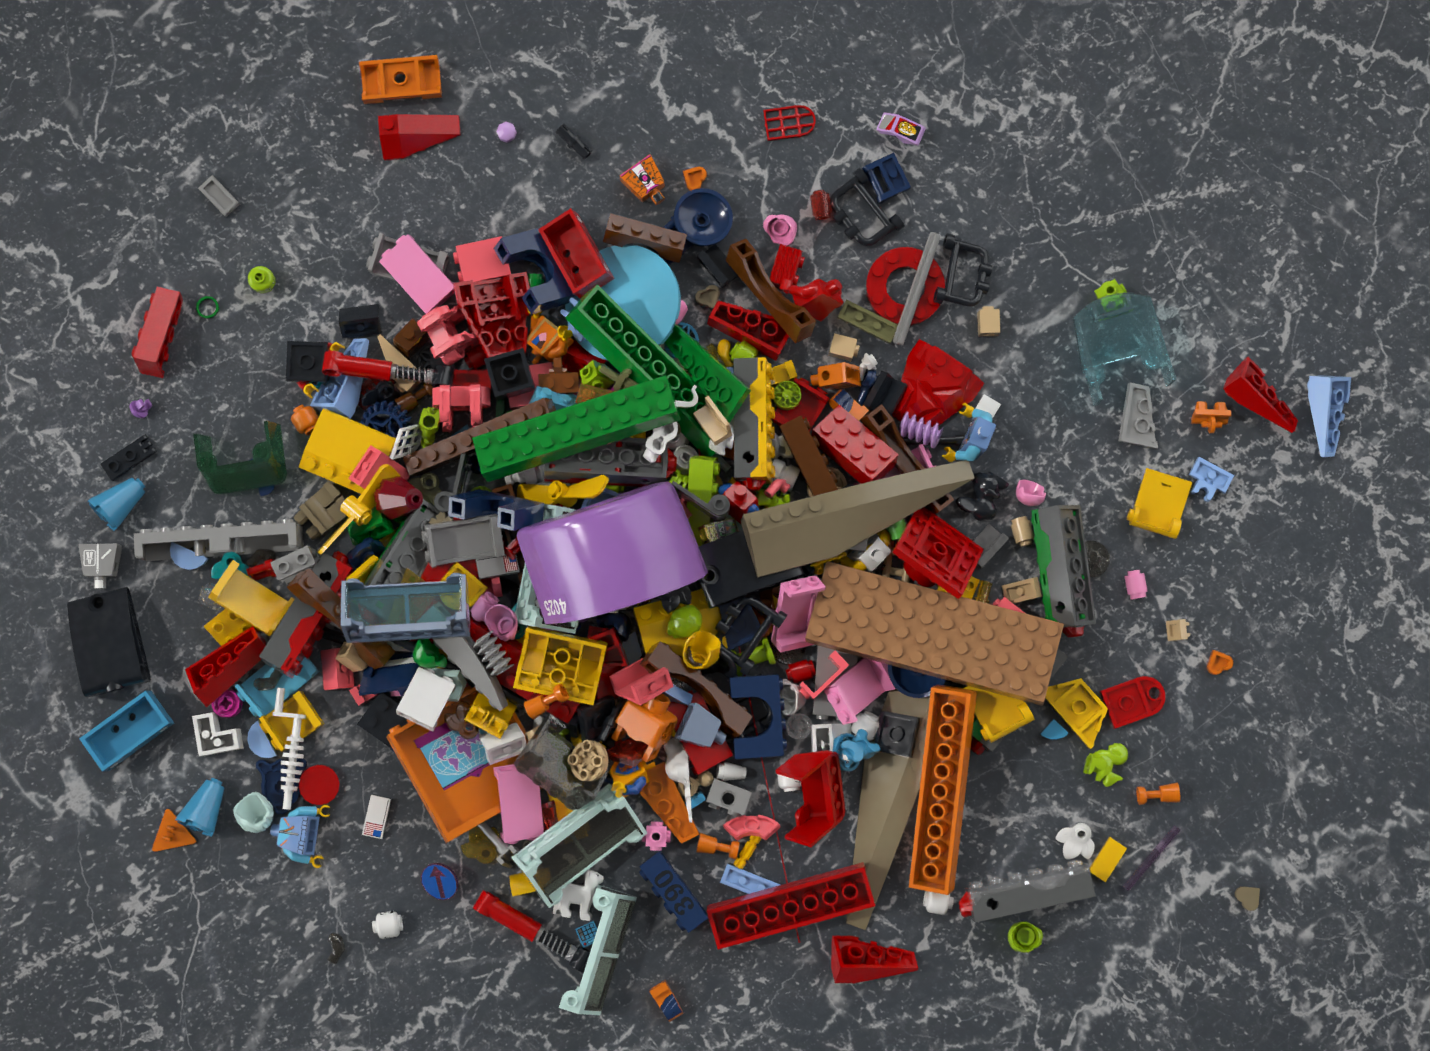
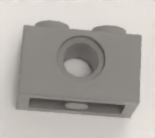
M714 778L706 802H709V807L720 810L721 807L728 809V814L739 818L740 814H745L752 792ZM725 793L733 794V803L725 804L722 800Z

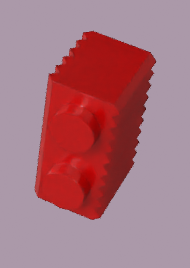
M780 244L769 278L775 287H780L782 279L790 280L793 282L792 285H797L799 276L796 275L798 268L802 269L805 257H802V250Z

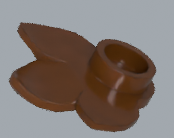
M460 701L457 705L456 713L444 715L445 723L451 730L459 732L462 738L473 739L477 736L479 727L464 720L471 705L465 701ZM466 726L471 727L472 730L469 731V730H467L465 727H466Z

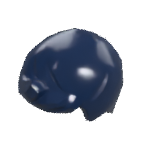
M622 612L607 613L603 617H597L596 622L599 627H614L622 641L626 642L628 640L631 621L626 614Z

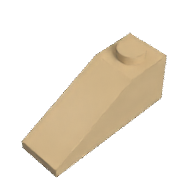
M381 334L378 336L380 346L387 361H393V364H398L401 367L402 365L404 367L409 365V368L415 367ZM394 379L396 382L394 386L402 393L404 391L407 393L412 392L420 384L419 381L414 382V380L409 382L408 379Z

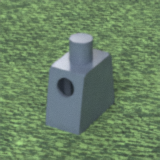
M689 703L674 738L701 747H711L713 742L722 745L726 739V734L718 730L721 721L701 705Z

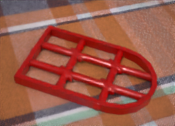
M803 105L763 110L767 141L802 137L812 132L815 127L816 118L814 112ZM798 108L806 109L810 113L799 114ZM795 109L794 115L782 116V110ZM779 111V116L766 119V112ZM812 116L814 121L813 123L800 125L799 118ZM796 118L797 124L784 127L783 121L785 119ZM780 120L781 126L768 129V121ZM812 126L808 132L801 133L802 127ZM798 128V134L785 136L787 129ZM781 130L782 136L769 138V132Z

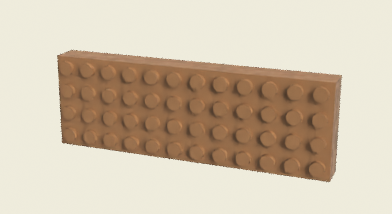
M826 562L821 580L825 585V590L817 594L805 636L807 643L1033 704L1043 705L1064 626L1063 623L965 597L957 599L946 592Z

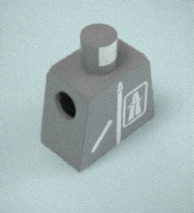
M117 543L79 544L83 575L94 578V589H106V577L117 576L122 545Z

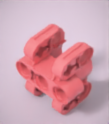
M448 305L437 306L417 321L421 332L427 331L434 345L430 348L434 358H441L447 366L454 364L465 356V352L479 345L473 332L469 334L464 331L458 334L455 325L466 319L458 305L449 309Z
M480 384L454 387L440 385V387L432 389V407L439 409L443 432L451 433L453 411H470L473 428L483 423V408L491 406V389L489 387H482Z

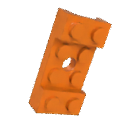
M438 55L359 61L363 89L362 101L364 104L384 103V100L422 97V99L442 98ZM398 74H403L406 78L404 82L397 83L395 77Z

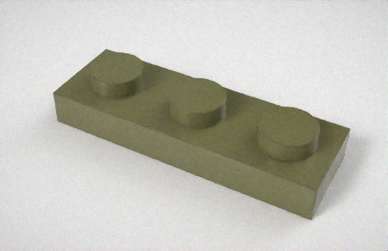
M847 299L837 317L888 344L891 343L898 326Z

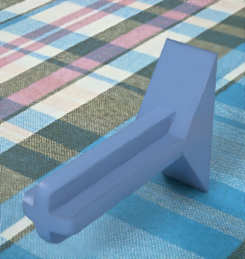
M674 684V687L663 692L670 699V702L673 701L687 706L691 703L693 697L692 694Z

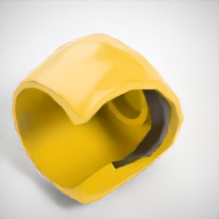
M701 630L689 636L683 649V661L687 667L707 669L712 666L719 658L721 649L719 638L710 632Z

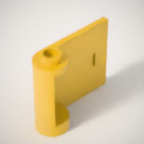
M1146 468L1133 509L1130 508L1127 515L1129 525L1176 539L1181 528L1182 520L1180 519L1192 482Z
M970 686L963 688L977 691L975 715L983 728L980 732L985 741L989 740L992 743L1035 720L1028 705L1022 700Z

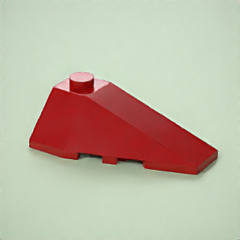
M395 114L378 116L383 160L405 159L411 154L424 151L430 146L441 144L461 135L459 115Z
M1246 357L1226 379L1223 388L1225 393L1240 405L1293 433L1298 420L1286 403L1278 400L1275 393L1276 389L1273 385L1269 387L1265 382L1263 371L1249 357Z
M832 936L831 969L835 983H859L918 970L916 957L912 951L893 946L888 948L878 946L877 942L870 941V943L859 941V937Z

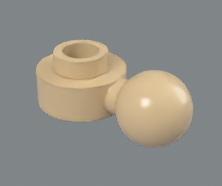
M704 771L696 779L689 776L691 796L697 793L700 785L707 787L713 783L714 778L711 772ZM678 783L680 794L685 796L684 784Z

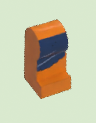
M840 389L829 400L833 410L840 405L859 422L869 411L864 405L860 406L843 389Z
M666 980L650 989L649 992L669 1022L684 1014Z

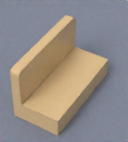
M707 396L705 397L707 405L694 412L693 415L716 446L731 437L732 432L725 417L710 397Z

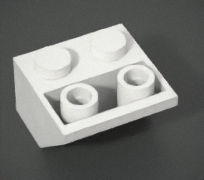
M842 723L810 725L812 752L833 751L834 739L844 733L851 734V723L844 725Z

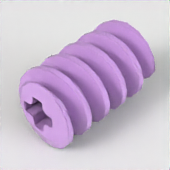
M906 412L901 421L899 432L901 431L902 437L908 434L910 440L916 436V442L918 443L923 439V445H928L931 441V448H935L944 427L939 430V423L931 427V420L924 424L923 417L916 421L915 414L910 419L909 412Z

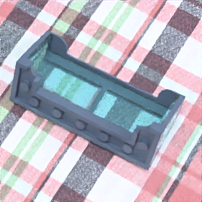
M452 573L446 578V581L364 586L360 580L355 578L342 581L341 628L346 642L357 643L470 636L469 596L466 574Z

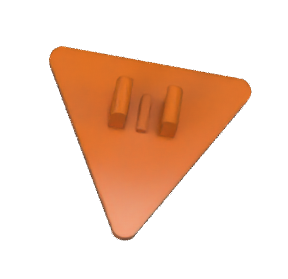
M170 809L165 810L152 847L154 852L196 843V839L188 829L175 821L176 815Z

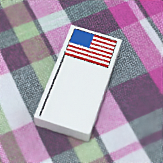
M371 795L362 835L383 839L391 799Z

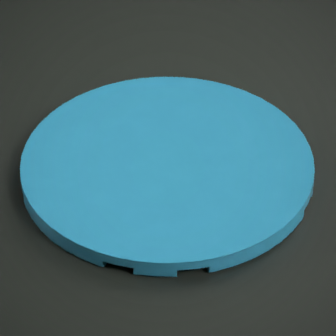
M626 244L623 247H618L614 245L600 250L603 259L615 278L601 288L660 346L672 333L680 312V289L674 272L660 256L641 246ZM576 295L573 297L578 302L580 301V298H578ZM571 302L565 304V311L567 312L574 308ZM586 338L583 342L576 339L586 351L608 361Z

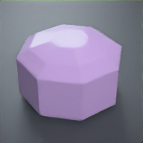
M509 122L499 124L496 131L499 139L506 143L514 140L517 133L514 125Z

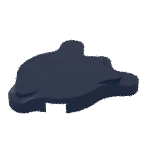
M300 758L297 759V762L304 764L303 767L296 766V770L303 772L307 767V761ZM278 759L274 763L258 760L256 768L262 776L261 793L270 801L277 814H285L288 809H283L284 789H281V785L286 784V781H281V777L287 776V773H281V769L288 768L286 765H281V760H285ZM295 774V778L300 779L301 775ZM294 782V786L298 787L299 783ZM299 787L292 795L291 805L300 797Z

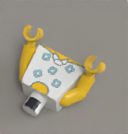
M884 529L868 538L866 551L851 550L846 557L833 561L835 563L841 562L843 566L858 570L873 571L891 553L888 547L891 542L890 533Z

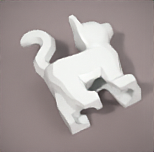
M565 853L562 855L564 860L569 861V865L561 869L559 875L577 862L573 854ZM588 869L583 875L584 885L571 882L562 889L563 896L561 901L554 905L553 914H561L562 917L570 918L572 911L569 908L572 903L580 905L581 920H592V914L589 910L593 903L596 887L603 883L604 877L597 871Z

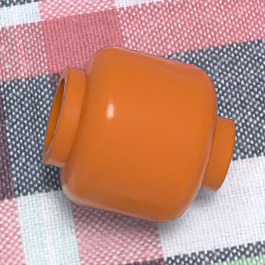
M300 405L293 410L294 414L291 416V422L300 434L310 435L319 416L312 406L304 407V405Z

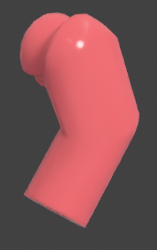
M775 479L764 491V494L772 498L779 490L782 493H786L790 489V484L786 483L785 479Z

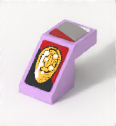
M884 112L876 130L881 134L896 136L903 143L919 146L926 128L903 116Z

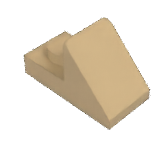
M1038 577L1002 586L1004 597L1013 604L1042 597Z

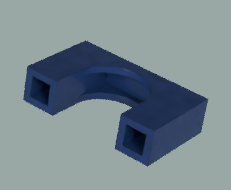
M539 228L503 237L493 248L503 265L519 260H527L535 263L543 271L546 283L529 288L522 297L531 315L568 304L570 302L569 299L575 296L538 230Z
M478 489L449 496L448 516L465 520L477 516L497 514V527L515 531L543 521L544 503Z
M778 674L730 677L731 698H761L767 702L772 712L770 726L764 733L757 736L733 738L734 758L784 756V751H787V740L783 739L782 731H786L785 719L781 718V711H784L785 707L784 698L780 699V690H783V679L779 678Z

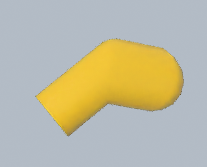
M722 339L718 343L716 354L726 368L732 367L734 363L731 362L729 356L731 344L728 340Z

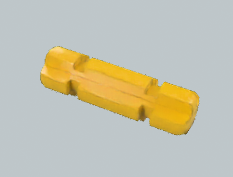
M749 837L750 840L742 848L739 858L737 857L734 861V865L737 868H744L746 860H749L757 847L756 844H759L762 839L761 837Z

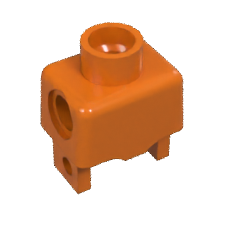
M662 693L642 705L628 700L615 720L618 725L611 738L618 741L625 738L628 734L633 740L642 741L649 745L642 760L649 762L655 759L662 745L669 742L678 720L674 714L667 710L670 699Z

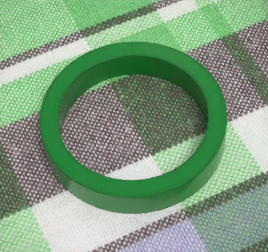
M205 296L197 302L196 310L201 317L210 319L219 312V304L213 297ZM206 299H211L216 304V310L210 316L202 315L199 310L201 302Z

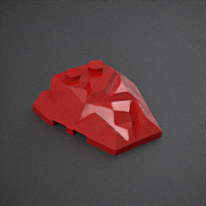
M527 272L509 274L503 278L473 282V280L453 283L457 304L487 358L523 348L526 353L528 333L526 317L529 316V312L522 297L530 288Z
M919 339L907 357L904 373L901 378V382L905 383L908 387L892 416L901 422L905 413L909 412L910 419L915 414L916 421L923 417L924 424L931 420V427L936 423H939L938 426H940L945 420L963 408V403L969 404L973 401L985 383L974 375L971 369L940 348L931 346Z

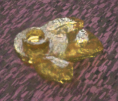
M474 827L469 830V843L461 845V850L468 858H477L483 864L491 863L496 856V846L480 828ZM491 827V829L499 837L497 829L495 827ZM483 850H488L490 855L484 857L482 855Z

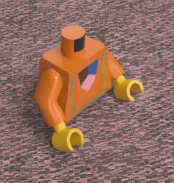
M542 312L531 316V327L527 338V344L533 348L527 359L534 365L542 357L549 362H553V358H560L566 355L568 347L574 342L571 339L573 333L571 330H568V326H555L543 315H539Z

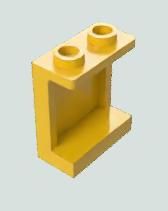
M303 691L296 692L292 698L283 703V713L306 715V719H302L301 738L307 737L325 724ZM273 710L259 718L262 722L259 725L265 734L269 733L272 737L271 743L277 751L280 749L281 752H285L288 750L284 749L285 744H291V741L286 740L287 737L292 735L294 718L273 716Z

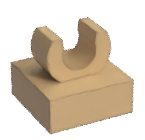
M1186 619L1166 621L1168 641L1188 639L1187 637L1190 636V633H1187L1186 626L1189 625V622H1186Z

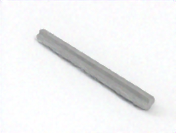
M930 232L893 338V342L897 345H903L940 240V235Z

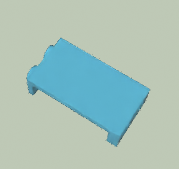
M306 657L301 662V665H303L301 672L298 676L294 675L292 679L265 664L245 682L235 686L238 690L236 694L243 702L245 700L250 705L248 709L255 717H262L275 709L277 688H285V701L320 671Z

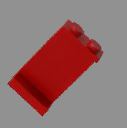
M692 690L688 692L693 695L691 703H697L710 712L703 697L698 692L693 693ZM671 701L667 710L678 719L674 728L676 733L688 706ZM726 740L722 745L713 742L711 747H701L680 741L694 766L691 768L694 775H698L733 756Z

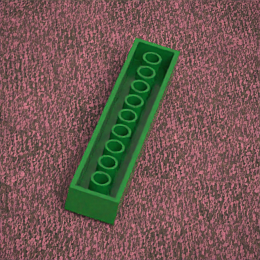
M598 284L580 299L565 319L620 373L625 369H631L632 373L628 378L640 384L666 375L671 384L675 400L686 402L692 401L693 394L691 389L694 385L697 386L695 391L698 395V402L690 408L677 407L681 418L677 422L680 424L681 433L704 456L711 457L716 452L709 448L710 438L693 415L694 412L707 405L705 395L702 393L700 386Z
M665 375L494 430L472 439L481 474L487 482L680 421L681 418L671 384Z

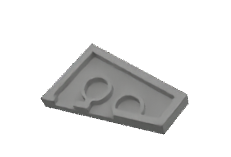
M1128 383L1118 441L1158 449L1154 433L1156 429L1152 419L1151 411L1153 409L1149 386Z

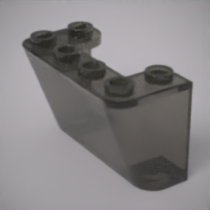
M550 714L540 724L514 762V765L518 772L525 774L534 784L541 786L552 797L564 803L568 809H580L595 799L614 761L608 758L607 770L600 779L593 782L578 779L568 764V756L572 754L575 746L559 735L566 728V725ZM550 722L554 723L557 727L551 726Z

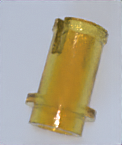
M980 580L978 593L974 600L989 604L988 598L993 583Z

